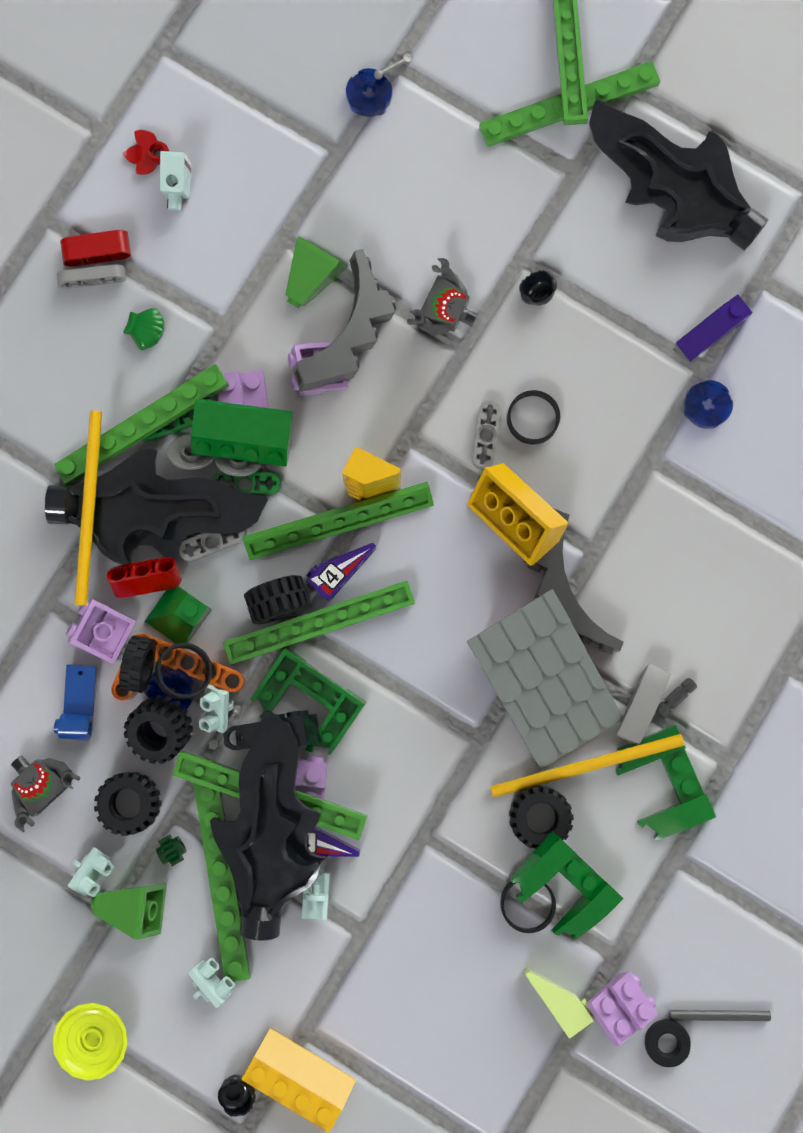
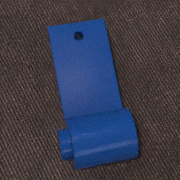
M66 665L64 710L60 718L56 719L54 723V733L58 734L59 739L87 741L91 739L97 666Z

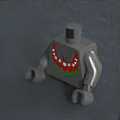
M437 258L441 262V268L437 265H432V270L441 273V276H437L421 310L410 311V313L414 314L415 319H407V323L409 325L417 324L419 328L431 335L444 334L449 331L454 332L460 321L472 327L478 314L467 309L470 298L467 289L459 277L449 268L448 260Z
M22 755L15 759L11 766L19 776L11 782L13 788L11 795L16 815L14 822L16 828L25 832V823L31 827L34 826L35 822L29 818V815L31 817L38 816L67 788L73 789L71 781L73 779L79 781L80 776L74 774L62 761L46 758L44 760L36 759L30 764Z

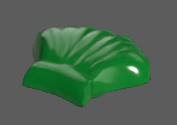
M157 308L147 309L138 314L130 312L123 333L129 334L137 347L143 351L159 342L164 332L165 322Z

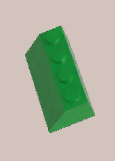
M196 399L191 430V454L287 466L291 450L293 411Z

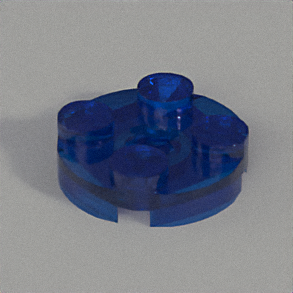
M362 69L353 78L351 77L348 80L346 98L351 111L366 117L383 115L392 101V85L384 75L381 79L374 77V72L377 69ZM368 88H371L375 95L366 97L363 92H367Z
M706 380L695 384L687 392L684 399V415L700 428L714 429L729 418L733 410V400H731L729 390L722 383L714 380ZM708 399H711L714 409L706 410L702 401L706 402Z
M167 666L160 668L161 677L169 689L173 688L175 693L183 695L194 693V682L186 672L178 668L177 670L168 669L169 667ZM154 671L144 693L148 698L162 695L163 699H165L168 695L159 687ZM194 697L190 699L172 698V701L176 702L178 700L181 703L180 707L182 709H188Z

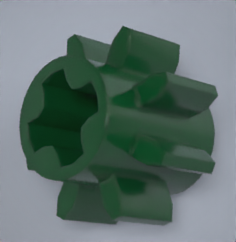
M170 834L158 841L160 846L156 848V853L164 865L170 862L173 867L184 860L182 855L187 850L179 836L172 838Z

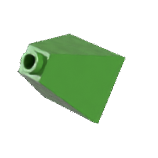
M299 236L296 240L285 293L289 297L287 302L297 308L301 305L306 306L339 277L348 266Z
M159 883L97 893L91 900L93 915L133 939L140 940L161 934L167 884Z

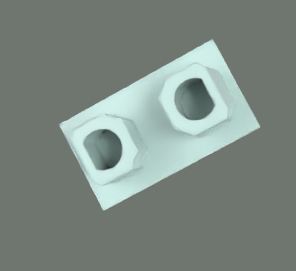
M209 684L205 688V696L200 698V707L204 710V717L199 720V728L209 733L214 730L224 733L228 728V711L233 709L234 701L229 698L228 691L218 690Z
M93 847L89 855L86 854L81 862L74 859L72 864L77 868L72 874L73 878L68 887L83 896L95 897L100 890V885L95 882L99 875L102 874L107 877L115 868L110 861L111 857Z
M322 873L308 889L303 891L302 919L327 920L330 873Z
M210 958L206 961L202 960L187 974L194 981L192 985L197 989L193 998L196 1000L202 996L207 1003L210 1001L215 1008H218L232 995L230 992L234 988L235 983L227 976L220 981L215 975V972L219 969V964L214 958Z

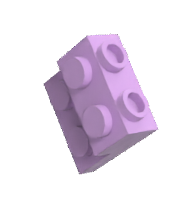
M332 342L294 345L291 353H288L287 356L289 367L294 368L297 361L317 354ZM295 376L291 378L292 389L294 391L297 390L298 397L319 395L325 391L345 390L348 388V381L344 380L300 392Z
M263 370L240 374L238 371L223 374L229 387L214 395L218 396L219 402L269 408Z
M90 598L87 606H80L78 614L81 616L77 624L72 622L66 633L69 636L68 642L114 664L136 620Z
M309 756L308 761L299 760L295 790L324 800L328 763H323V758Z
M629 971L619 973L586 1003L615 1047L621 1046L636 1030H642L658 1015L654 1009L656 1007L654 999L643 993L640 988V979L635 974H630Z

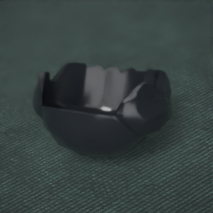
M538 270V272L530 273L519 285L522 301L536 306L547 304L555 294L557 280L548 271Z
M232 1075L226 1078L218 1091L219 1104L224 1108L225 1113L231 1117L244 1116L250 1112L256 1098L254 1087L241 1080L243 1076Z

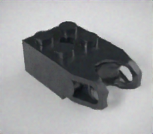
M308 710L287 712V717H285V713L276 714L291 724L299 739V746L321 743L317 714H309ZM261 721L228 728L223 733L225 747L231 750L251 748L259 733ZM233 731H236V745H233L229 740V736Z

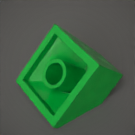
M177 586L165 591L144 622L176 644L189 643L212 609Z

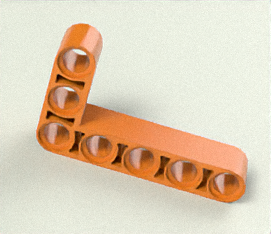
M145 633L136 634V636L155 640V662L158 661L164 648L173 646L171 643ZM183 648L171 650L172 655L170 659L162 660V665L205 682L206 667L199 655ZM191 656L194 659V666L186 670L183 666V661L186 657ZM210 660L211 664L217 669V675L210 680L209 684L233 693L243 690L246 680L242 673ZM119 667L111 687V693L117 700H132L138 692L129 691L128 695L124 697L119 692ZM231 675H237L240 680L239 685L232 689L228 686V678Z

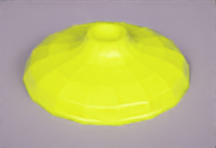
M97 1003L81 1004L66 1012L57 1023L53 1036L54 1055L61 1068L72 1077L86 1081L101 1079L115 1071L124 1059L128 1045L126 1027L120 1016L109 1007Z

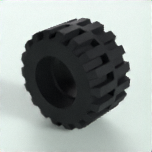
M299 575L285 576L262 583L249 589L244 594L253 624H266L300 613L311 605L303 578Z
M157 695L155 698L151 696L144 700L127 717V721L124 723V728L126 729L124 738H128L127 746L132 747V753L134 755L139 754L141 760L145 761L148 759L149 763L155 764L157 761L159 764H163L167 760L171 761L190 740L193 726L189 724L192 722L191 716L186 715L188 710L180 707L181 703L178 700L173 702L172 697L169 696L163 699L162 695ZM150 721L161 725L167 737L158 735L152 729Z
M138 772L115 774L113 777L104 781L105 784L98 788L99 794L94 799V801H97L94 811H98L99 814L96 818L98 822L102 821L104 823L103 828L112 830L111 833L115 835L128 836L144 831L155 822V817L160 813L158 810L159 806H161V800H159L158 796L161 795L160 791L156 790L155 782L150 781L146 775H141ZM123 789H132L140 797L141 808L139 813L133 818L123 817L117 811L116 797Z
M535 786L528 788L524 792H520L515 801L513 800L512 808L509 810V823L514 835L529 848L537 849L552 831L562 840H566L569 837L568 833L572 831L573 825L571 823L574 820L571 813V805L563 795L549 787ZM537 803L548 804L555 813L553 826L542 833L533 831L528 826L526 820L529 809Z

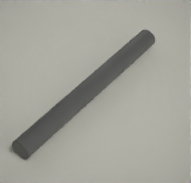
M669 1010V1019L681 1021H771V1012Z

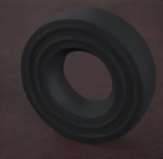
M664 1019L653 1023L647 1030L645 1049L649 1057L656 1064L663 1067H676L687 1059L691 1049V1041L688 1032L681 1024L673 1020ZM664 1034H672L677 1039V1047L671 1053H664L658 1047L659 1038Z

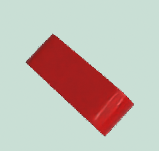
M111 230L70 236L60 240L63 265L68 267L123 260L131 256L128 232L125 230Z
M171 557L116 566L111 568L106 575L113 594L117 598L170 590L179 586L182 581L177 564Z

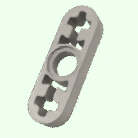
M106 265L57 272V285L65 289L121 283L126 280L125 267L122 265Z
M494 401L483 402L478 412L472 463L479 470L492 466L494 461L500 419V407ZM488 407H492V411L496 412V414H492L490 424L481 425V422L486 423L487 414L483 413V411H486ZM484 429H488L493 433V439L488 442L482 441L479 433ZM492 446V450L489 448L486 450V458H490V461H486L483 465L480 464V460L476 459V457L481 456L482 447Z
M246 530L238 533L239 538L237 539L233 536L227 537L228 543L224 544L221 534H199L180 544L179 555L187 562L198 561L243 542L242 537L246 536ZM211 535L219 538V545L216 548H208L206 545V540ZM199 540H201L202 547L206 550L204 553H202L201 549L195 550L193 557L184 554L187 551L188 545L193 548L200 546L197 543Z

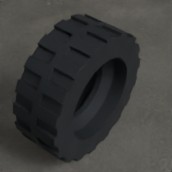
M136 635L129 639L119 672L121 689L143 693L146 690L151 679L156 657V642L154 639Z

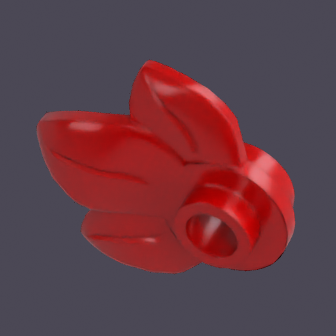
M135 130L134 135L137 144L124 151L123 156L130 163L136 165V174L147 175L153 172L157 165H160V156H154L157 151H169V148L165 143L157 141L154 133L146 130Z

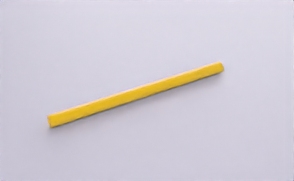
M90 411L74 601V605L87 606L102 423L101 411Z
M678 734L490 786L493 798L682 747L685 744L682 735Z

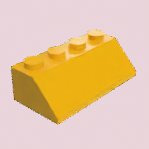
M358 447L354 448L342 471L345 490L348 492L347 495L360 501L361 498L367 500L400 490V468Z
M504 463L484 468L467 503V506L530 566L534 565L560 541L569 524Z
M272 1028L268 1030L241 1079L330 1133L356 1082L355 1078Z

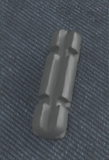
M686 678L681 683V687L679 686L664 699L665 702H661L658 705L656 711L661 717H666L671 713V709H675L688 696V693H692L697 688L696 683L691 678Z

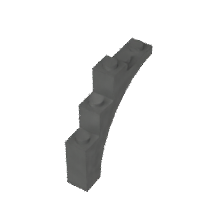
M363 249L354 251L349 260L354 277L355 296L347 326L341 335L328 347L311 357L297 361L292 369L300 392L354 378L359 369V361L357 356L353 354L372 349L378 339L377 330L372 325L390 321L396 311L395 301L392 297L390 298L388 290L379 292V283L371 272V261L368 256L366 257Z
M554 509L568 522L569 514ZM563 533L560 541L532 566L527 565L529 569L536 572H541V569L545 571L535 598L553 589L582 643L588 645L591 642L600 645L599 649L609 654H613V651L619 652L624 642L608 634L594 623L580 607L570 589L564 569Z

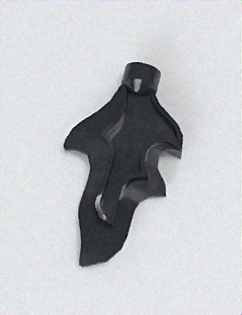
M601 100L594 102L589 121L592 137L601 151L630 178L631 190L625 203L632 205L655 204L665 209L666 219L660 225L656 233L657 237L667 242H685L707 236L727 237L743 251L750 246L769 219L754 208H751L739 192L727 146L714 131H709L706 139L697 148H681L669 141L644 120L619 111Z
M155 449L135 453L109 472L97 477L92 541L103 555L113 562L122 565L131 564L132 553L139 545L153 546L164 557H171L175 560L180 543L188 535L195 533L233 534L243 532L258 522L268 502L267 497L264 495L244 493L214 479L188 478L166 480L156 474L155 461L158 452ZM84 482L74 486L49 485L47 487L45 516L48 524H74L81 527Z
M265 710L262 713L259 733L246 755L239 773L241 810L236 821H223L216 817L210 820L214 840L231 870L242 907L240 935L247 939L259 941L272 940L280 935L282 907L288 900L308 889L326 870L328 856H317L312 854L307 848L308 833L319 823L322 813L306 807L296 795L295 783L299 762V739L288 721L269 710Z

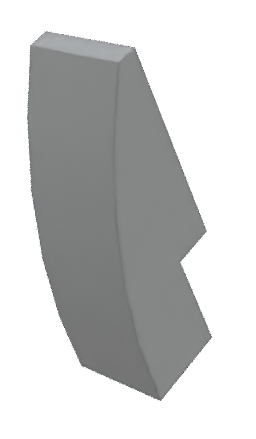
M650 663L645 667L637 687L631 695L616 733L617 736L637 746L641 743L660 703L671 673Z

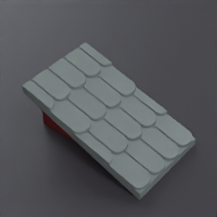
M553 589L466 641L540 770L622 721L623 717Z

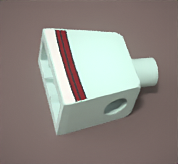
M160 152V192L167 198V210L181 211L182 199H189L192 163L185 152Z

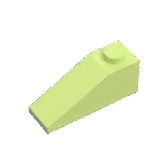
M526 968L523 970L569 1039L594 1021L590 1016L592 1012L586 1005L587 1001L585 998L580 1001L576 994L531 969Z

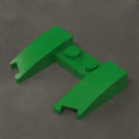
M287 647L282 651L250 700L253 702L258 699L264 711L269 710L272 712L291 684L331 710L319 728L321 743L307 745L305 750L313 752L314 746L329 748L328 755H331L367 702L349 689L341 687Z
M671 725L643 737L639 745L680 733L676 725ZM629 743L620 748H617V751L631 748L637 745ZM685 746L623 762L622 768H616V774L619 776L661 759L680 803L637 821L638 825L642 828L647 824L657 833L654 837L656 840L716 818L707 794H704L687 756Z
M553 831L510 878L512 883H519L521 892L515 896L521 904L541 889L558 872L576 887L583 895L551 930L558 936L562 932L570 933L573 939L579 938L597 925L624 899Z

